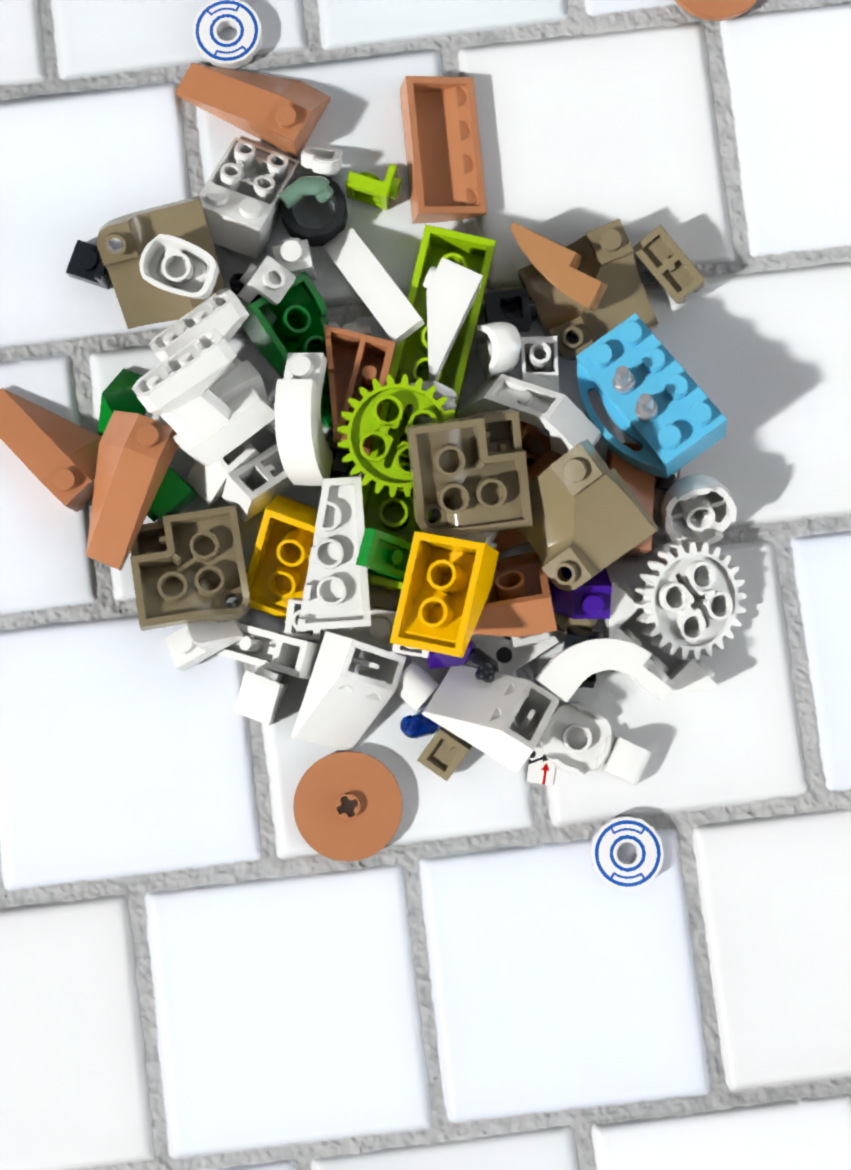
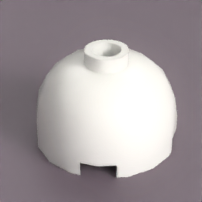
M701 474L687 475L675 481L668 488L661 502L662 522L667 534L673 541L695 542V544L696 542H705L709 546L720 541L724 537L722 532L729 527L731 522L734 524L736 521L737 507L728 489L714 477Z

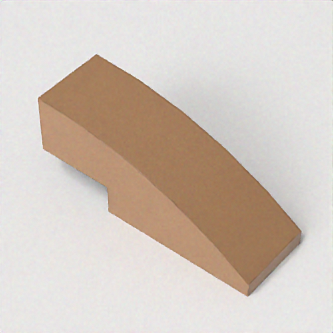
M512 222L510 230L533 266L567 297L592 311H596L608 285L577 270L583 256Z

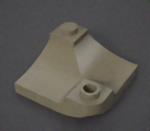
M200 196L115 218L104 224L99 230L97 248L103 265L108 270L128 329L179 320L208 299H194L161 290L142 278L139 264L141 254L145 246L159 234L171 235L188 241L208 252L216 260L220 272L210 297L219 290L226 288L220 261ZM113 238L119 239L123 246L119 249H114L109 245V240Z
M620 219L591 230L582 238L566 246V248L583 256L577 270L608 285L596 311H592L567 297L553 286L533 264L518 270L519 279L524 289L527 288L529 300H535L537 318L545 336H557L558 356L564 359L577 360L576 356L634 313L638 315L650 330L656 328L659 324L642 284L633 255L634 250ZM570 334L571 336L578 337L579 341L576 344H570L567 342L566 336Z
M513 408L495 410L449 420L406 426L413 484L414 516L418 527L424 533L453 537L533 526L526 451L522 449L519 411ZM432 509L439 510V517L435 521L427 520V514Z
M588 439L578 443L529 483L533 526L519 528L540 557L542 570L557 588L564 591L577 589L659 530L615 468L610 470ZM562 567H567L571 570V578L563 576Z
M235 505L162 516L163 521L142 524L131 548L130 556L139 625L142 631L200 621L224 622L236 620L246 615L251 606V598ZM231 597L239 599V604L236 607H229L226 605V601Z

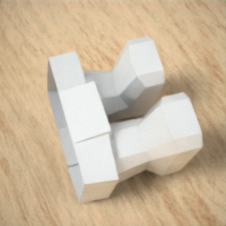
M229 287L216 292L152 339L149 346L161 363L139 378L132 387V390L149 413L160 415L174 429L177 434L173 438L180 448L196 461L208 467L241 445L275 418V409L270 405L261 375L248 360L242 362L237 359L236 354L228 344L249 316V313L236 294Z

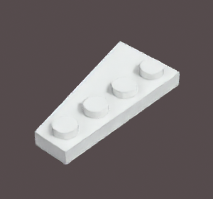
M361 476L327 478L323 480L296 631L372 626L368 569L356 565L365 531Z

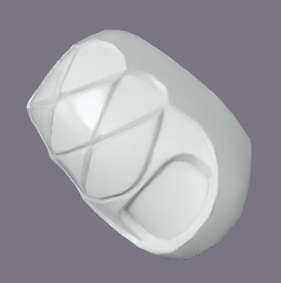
M159 234L145 246L139 262L140 272L144 280L161 290L194 299L210 297L220 272L218 263L208 252L181 238L165 234Z
M493 322L476 326V345L486 380L489 381L500 374H509L520 359L522 343L517 328L507 322Z

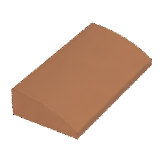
M405 76L400 87L412 224L448 222L485 216L487 214L474 78Z

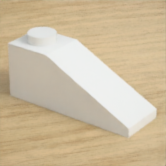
M443 257L437 268L430 267L423 283V287L427 288L429 380L437 381L480 291L483 275Z
M277 443L227 475L222 498L230 506H236L237 514L244 522L265 510L277 494L282 496L293 486L282 466Z
M238 622L244 638L215 653L310 680L321 644Z

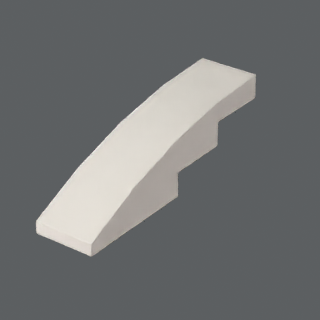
M351 225L322 246L391 340L396 342V346L425 324Z

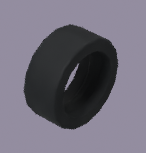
M317 173L302 174L301 176H324L330 181L329 186L334 190L331 198L335 208L333 219L322 228H304L294 218V206L288 209L280 199L281 219L292 238L307 239L310 247L324 246L345 229L348 219L345 195L339 184L328 176ZM297 177V178L291 180L290 183L286 186V188H287L290 184H292L295 180H297L299 177Z

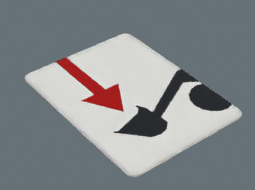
M535 747L529 757L526 781L552 786L555 766L549 762L541 747Z

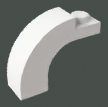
M287 353L283 379H277L275 432L277 447L284 471L293 485L323 486V480L330 478L334 452L326 442L321 422V397L327 365V358L324 353Z
M609 638L586 640L565 648L555 655L535 678L566 703L588 677L605 670H614L627 675L658 700L665 701L673 688L666 684L669 679L666 674L653 665H650L648 669L643 666L652 653L636 644Z

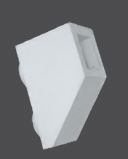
M557 336L521 337L519 380L559 393Z
M246 440L210 467L196 461L186 480L211 506L223 495L227 475L259 455V453Z
M259 666L256 671L246 670L242 679L235 712L264 724L272 725L289 685L281 681L283 674Z

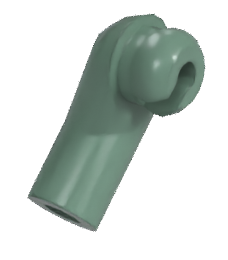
M301 176L280 192L278 196L283 204L290 209L307 195H315L317 201L324 203L332 198L334 190L329 186L330 181L324 176Z

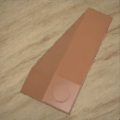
M532 552L506 557L497 561L492 587L473 634L525 637L557 631L549 579L541 568L542 562L538 554Z

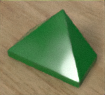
M123 368L102 392L98 424L99 435H103L114 410L145 415L146 408L132 390L133 385L143 375Z

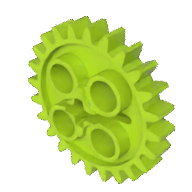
M388 374L386 386L382 387L379 381L374 378L372 379V392H369L362 386L359 388V393L362 397L361 401L353 398L348 399V403L354 411L353 413L341 412V417L348 421L349 424L348 426L337 428V432L347 435L346 440L338 443V448L349 449L350 453L342 458L343 463L354 461L356 464L351 470L350 475L354 476L360 472L365 475L361 486H366L372 480L376 482V494L382 490L383 486H387L389 488V495L392 498L395 496L397 488H402L405 497H410L411 486H413L411 471H405L399 465V456L402 452L408 451V442L402 441L399 444L391 467L386 468L384 462L393 442V437L388 435V431L397 430L407 405H412L413 410L406 426L412 425L414 418L417 416H426L432 422L449 419L456 412L455 410L443 411L442 406L448 398L444 396L435 400L433 398L436 390L435 385L425 392L421 389L422 378H419L414 386L408 384L407 374L403 375L400 384H395L392 375ZM383 402H391L398 409V417L390 422L383 421L377 414V407ZM405 427L404 436L407 437V432H406V427ZM369 437L381 439L385 446L384 453L375 458L368 456L363 449V443Z

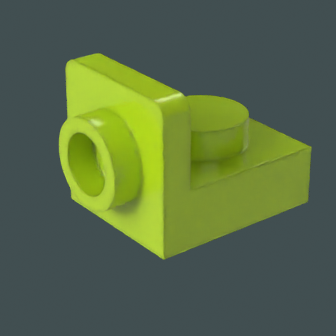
M391 163L384 182L368 172L357 174L350 171L345 184L347 198L387 210L390 200H396L399 195L402 179L398 178L397 165Z

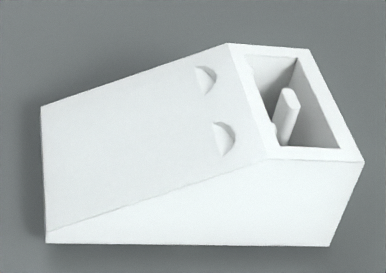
M235 137L198 195L203 204L214 244L258 260L271 238L280 216V198L278 194L295 178L300 161Z
M325 631L291 737L342 751H351L395 693L406 657Z
M465 665L452 666L422 715L517 773L534 751L560 699L527 679L495 672L494 681L486 683L483 680L476 679L475 672L478 668Z

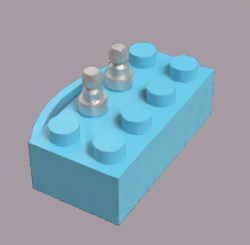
M636 313L576 356L577 382L586 417L601 431L600 439L604 444L630 465L646 473L667 479L726 436L727 419ZM594 390L601 399L612 421L623 433L637 442L641 447L640 451L630 449L604 427L588 397L590 391Z

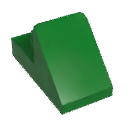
M365 528L356 565L367 568L368 572L404 581L412 542L376 529Z

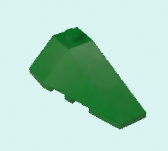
M306 272L296 276L295 281L278 305L275 306L264 297H261L245 308L249 316L241 326L258 351L282 378L284 377L287 353H324L326 357L324 324L329 325L326 317L328 311L325 301ZM326 365L321 397V422L327 429H330L332 427Z

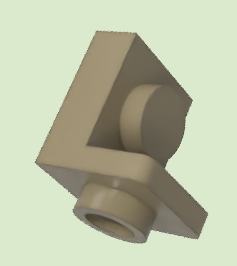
M440 726L417 761L447 781L469 752L472 745Z

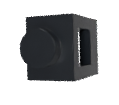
M527 288L484 294L485 324L493 322L511 323L520 333L530 331L532 321H537L536 303L534 299L529 300ZM506 312H513L516 318L505 319L503 315Z

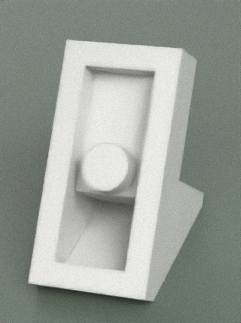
M237 619L224 622L200 621L187 623L186 626L165 637V641L176 669L184 672L239 641L244 636Z

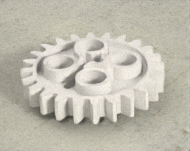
M683 541L682 545L671 544L670 552L658 551L660 563L656 561L647 562L652 570L651 574H640L646 585L645 587L635 589L637 593L643 595V600L634 603V606L644 609V613L636 619L638 622L648 623L642 634L653 637L651 645L662 647V653L674 654V657L681 659L688 657L699 660L700 654L710 657L712 656V647L724 649L722 638H734L730 630L731 626L741 627L742 624L735 617L736 613L746 612L745 608L738 605L739 600L747 597V594L738 592V587L742 586L745 580L734 578V575L740 568L739 566L728 565L731 556L720 554L721 548L708 546V543L696 542L695 544V542ZM697 569V570H698V577H697V580L695 581V580H694V572H695V570ZM670 589L671 598L670 601L667 603L666 595ZM713 599H714V600H715V606H714V609L711 610V603H712V601H713ZM688 619V628L684 632V624Z

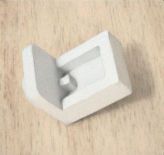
M267 255L258 266L251 263L239 280L244 286L238 296L247 303H250L260 294L276 306L281 302L296 277Z

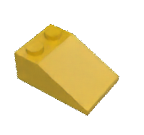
M278 494L265 508L247 573L251 608L286 620L288 599L302 598L315 533L317 508Z
M415 531L389 643L463 658L490 593L499 552L486 543Z

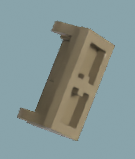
M661 225L657 226L632 247L637 257L676 304L684 303L690 294L698 292L704 287L705 278Z

